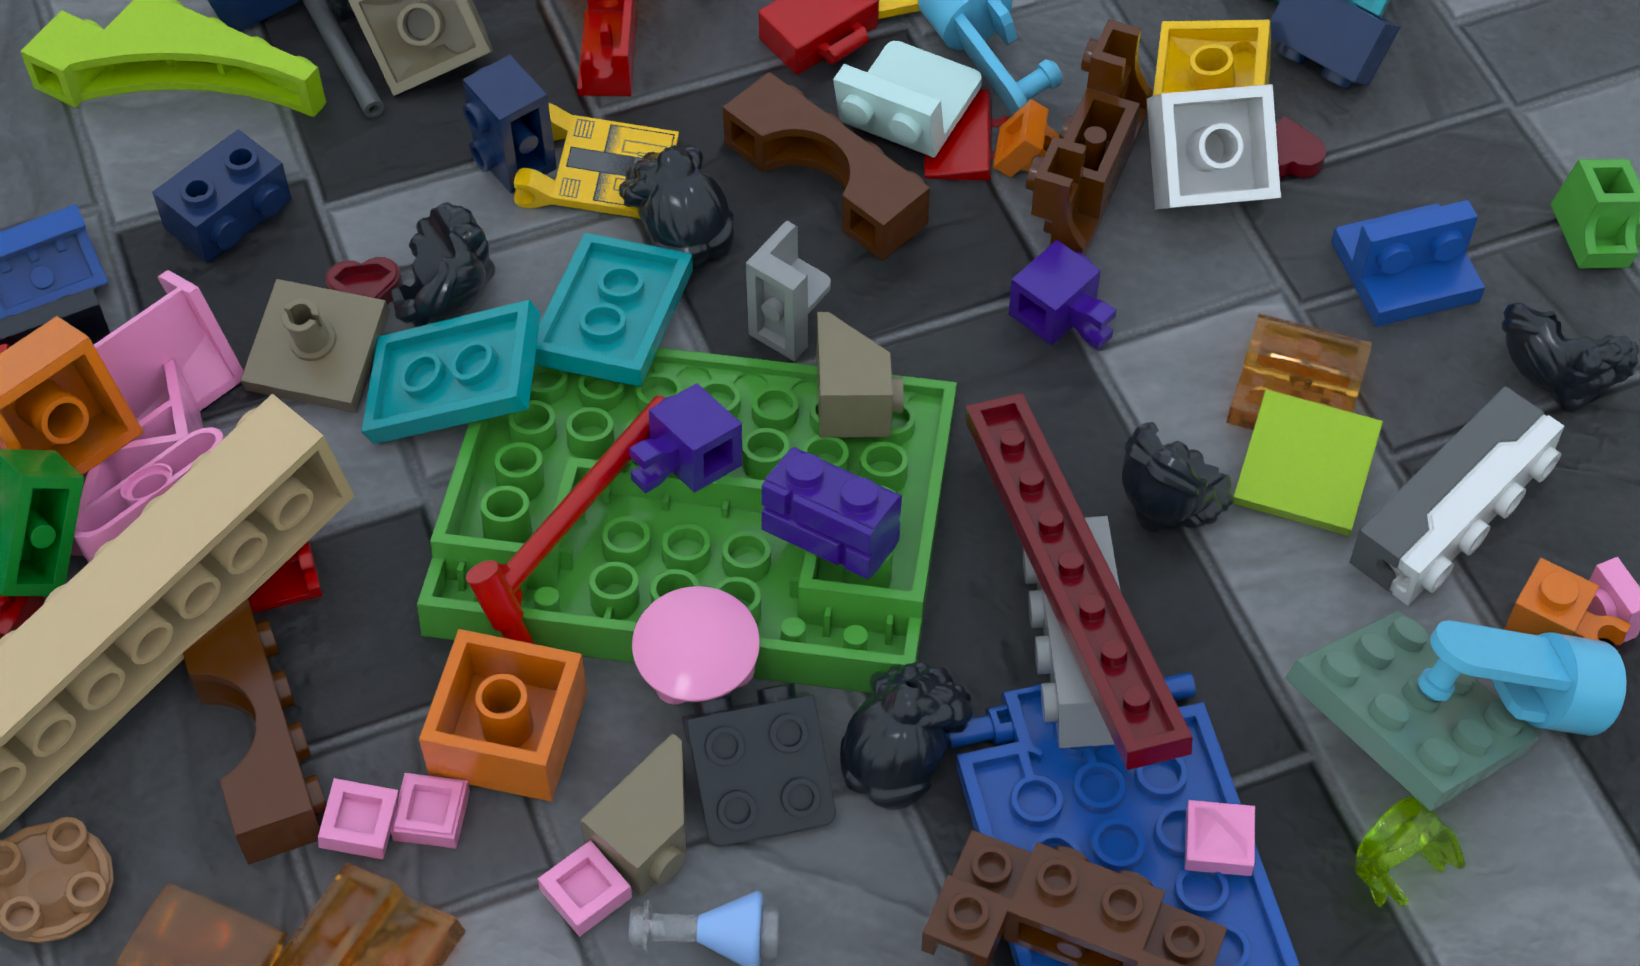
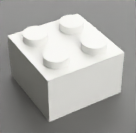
M1273 84L1162 93L1146 98L1155 210L1281 198Z

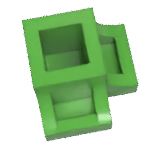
M1578 159L1550 204L1578 268H1629L1639 254L1637 246H1640V181L1629 159Z

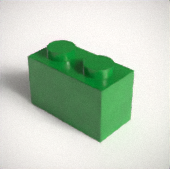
M0 449L1 596H49L54 589L66 584L85 477L56 450Z

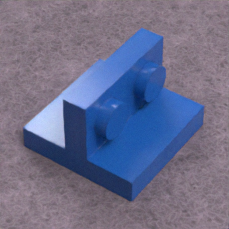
M1469 200L1444 206L1436 203L1335 227L1331 242L1375 327L1481 301L1485 286L1466 254L1478 218Z
M77 204L0 232V319L50 303L66 295H72L92 287L94 290L108 284Z

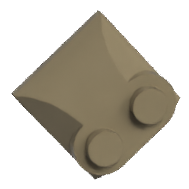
M348 0L393 96L493 51L485 26L473 0Z

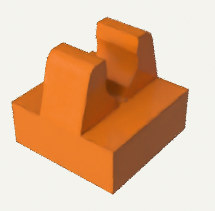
M1030 99L999 127L994 169L1012 177L1019 170L1029 172L1035 156L1044 158L1053 137L1060 138V135L1047 124L1048 108Z

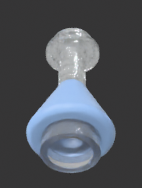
M755 891L700 915L654 913L652 900L646 899L644 906L631 907L629 945L642 947V953L649 954L652 940L698 942L740 966H760L761 959L777 960L780 905H764L763 894L760 891Z

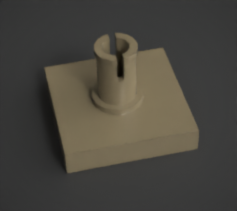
M276 279L241 377V383L246 391L265 395L274 394L280 398L356 413L373 364L377 337L382 336L390 313L386 300Z

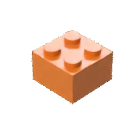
M58 316L0 353V449L56 450L81 475H84L144 433L90 338Z
M458 629L419 737L428 775L467 780L469 785L553 802L588 693L582 654Z

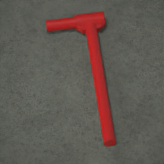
M656 395L507 564L488 560L478 563L468 571L466 581L490 625L495 631H500L503 638L535 644L522 620L524 616L521 608L523 593L520 586L632 459L629 448L640 441L650 439L649 409L658 405L666 397Z

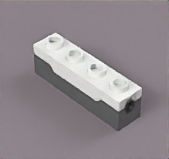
M1504 386L1359 530L1349 563L1387 591L1391 590L1393 592L1392 595L1407 606L1424 589L1430 593L1435 592L1451 573L1454 567V563L1451 561L1461 551L1469 556L1480 546L1490 530V525L1488 524L1497 514L1505 519L1516 509L1526 493L1524 487L1532 478L1542 482L1551 473L1561 457V453L1555 448L1564 425L1551 416L1544 415V411L1507 386Z

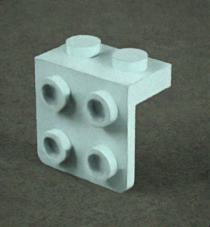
M891 41L884 47L868 72L843 64L834 77L833 82L838 115L843 123L935 158L980 90L982 77L981 73L976 69L900 41Z

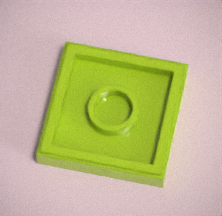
M1266 389L1234 493L1233 504L1350 537L1383 421Z

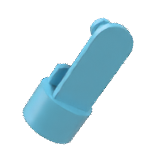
M918 0L920 11L947 47L966 52L1013 115L1034 96L1047 88L1053 90L1061 85L1063 78L1061 70L1054 61L1047 59L1037 64V70L1015 82L985 41L996 32L1007 46L1017 40L1014 22L1010 15L1012 0Z
M1450 620L1440 622L1432 632L1430 644L1439 659L1432 668H1426L1418 678V685L1422 694L1432 701H1447L1455 691L1454 682L1461 673L1492 679L1491 682L1503 704L1516 719L1525 720L1536 728L1587 736L1598 735L1614 723L1622 709L1627 685L1623 660L1617 650L1607 642L1553 632L1532 635Z

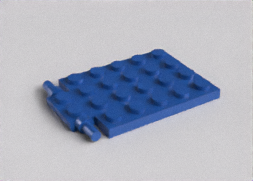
M1190 672L1164 677L1175 701L1195 697L1196 688ZM1041 684L1002 692V705L986 708V715L972 718L968 722V727L963 732L950 734L948 744L950 749L989 740L996 746L958 754L956 759L957 773L975 831L1029 852L1033 851L1036 842L1052 848L1056 846L1069 847L1082 853L1089 862L1115 872L1120 870L1132 871L1144 876L1154 887L1165 891L1163 903L1228 927L1214 966H1300L1256 844L1252 876L1184 870L1186 808L1188 800L1241 805L1204 702L1178 707L1193 736L1192 755L1131 770H1126L1115 745L1059 748L1056 722L1044 723ZM1008 941L1015 966H1070Z

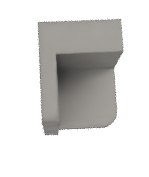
M785 221L746 262L748 330L750 336L795 362L808 348V314L830 291L831 279L824 272L798 258V227L789 221Z

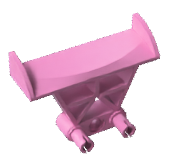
M169 270L158 276L159 282L167 293L166 296L94 344L144 433L83 475L85 478L71 555L85 556L88 563L93 560L95 553L103 544L115 539L132 524L152 499L163 495L189 471L192 463L201 454L211 451L225 438L220 429L214 427L203 428L200 411L238 385L244 372L199 287Z

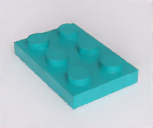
M584 232L539 324L534 365L641 387L693 272V254Z
M525 300L378 336L361 432L373 444H378L528 410L541 316L540 311L530 300Z

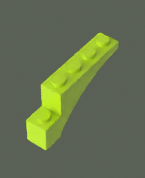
M133 0L105 29L90 19L82 20L61 10L20 51L34 89L75 108L82 101L94 98L158 90L214 91L248 96L279 104L311 117H315L326 105L318 66H315L311 61L302 56H293L277 49L260 37H251L228 27L218 18H208L188 9L177 0Z

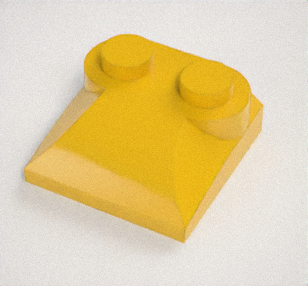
M1270 20L1162 21L1153 96L1162 93L1269 85L1271 55Z

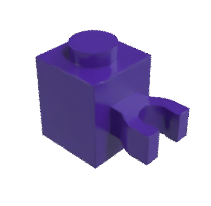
M1058 240L1052 243L1012 278L1008 315L1050 345H1053L1068 330L1074 327L1087 343L1097 350L1100 349L1113 337L1114 330L1107 326V324L1116 317L1117 310L1106 302L1097 299L1101 270L1095 267L1088 257L1072 251Z
M696 383L674 396L663 399L658 405L649 409L650 439L640 441L629 448L630 457L640 465V467L630 471L631 480L645 494L662 484L672 472L688 488L696 493L742 466V423Z

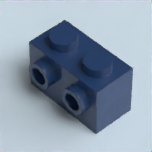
M1280 0L1270 19L1271 38L1278 41L1275 51L1301 64L1308 57L1323 66L1320 72L1321 76L1344 88H1349L1352 82L1370 85L1401 26L1352 0Z
M511 55L489 66H485L463 79L467 104L463 105L462 109L473 136V141L469 143V149L474 161L483 172L490 170L512 194L516 190L514 188V179L519 169L530 168L544 175L557 169L548 96Z
M239 129L152 192L163 227L207 263L225 249L233 247L242 236L266 218L278 213L286 203L292 200L283 163Z

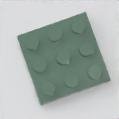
M1399 610L1297 659L1285 677L1287 681L1430 812L1527 754L1541 736L1524 720L1516 719L1506 709L1503 702L1474 676L1461 673L1454 682L1455 691L1447 701H1432L1426 698L1419 688L1418 678L1426 668H1432L1439 657L1432 649L1430 638L1425 628L1417 621L1405 617Z

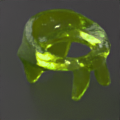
M1413 795L1405 797L1390 807L1365 835L1357 850L1355 873L1368 885L1378 906H1382L1388 897L1387 893L1401 906L1408 904V897L1389 875V869L1418 851L1440 872L1444 871L1446 864L1457 869H1463L1466 865L1455 833L1439 819L1435 810L1430 812Z

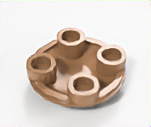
M62 817L54 822L28 826L10 837L0 840L1 932L12 939L33 943L64 939L90 925L106 906L114 883L112 859L100 839L89 833L82 821L73 817Z

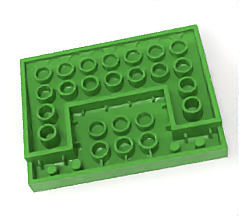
M658 348L642 386L639 387L534 365L528 410L475 421L468 425L430 540L432 560L417 602L421 636L455 640L458 629L503 638L500 631H495L490 625L466 581L468 571L478 563L488 560L507 564L656 395L667 398L698 383L742 423V466L696 493L688 488L672 472L662 484L645 494L631 480L630 471L640 467L638 463L631 459L520 586L523 593L521 608L524 616L522 620L536 645L580 653L582 657L635 663L632 651L634 630L639 618L650 604L661 596L680 588L693 586L711 587L727 592L737 598L747 607L755 619L759 631L760 648L753 678L873 693L870 686V679L873 674L879 671H888L895 664L906 665L918 660L957 382L892 375V377H903L904 403L903 413H892L891 437H819L817 366ZM795 447L806 453L814 454L826 462L862 478H867L877 485L902 495L901 515L898 519L900 520L899 541L872 578L866 579L845 569V566L841 564L836 565L761 530L762 509L764 508L762 505V484L791 448Z

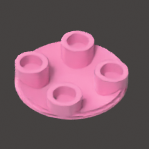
M704 586L680 588L655 600L639 618L632 639L633 657L639 673L656 690L661 700L672 705L684 702L714 700L732 692L738 687L748 684L753 678L760 648L758 627L747 607L727 592Z

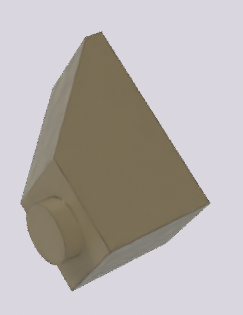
M817 312L816 364L819 437H891L892 413H903L904 389L903 377H892L890 352L830 312Z
M674 733L662 742L581 819L584 843L586 844L591 840L627 881L631 889L640 897L654 884L663 885L670 881L680 870L686 858L685 764L682 740Z

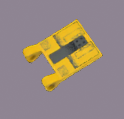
M548 103L553 141L565 139L556 180L534 169H519L514 179V188H516L514 194L515 204L518 207L527 209L557 205L641 219L636 207L624 205V199L619 195V186L625 181L628 168L638 160H642L646 153L652 151L659 153L665 148L677 145L679 132L571 115L563 109Z

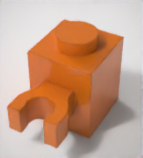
M1540 558L1519 595L1504 630L1532 635L1553 632L1593 640L1606 638L1621 646L1631 624L1618 617L1599 616L1588 612L1599 585Z

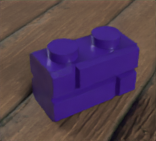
M795 447L791 448L762 484V505L764 508L762 509L761 530L836 565L841 564L845 566V569L866 579L873 577L899 541L900 520L898 519L901 515L902 495L877 485L867 478H862L826 462L814 454L806 453Z

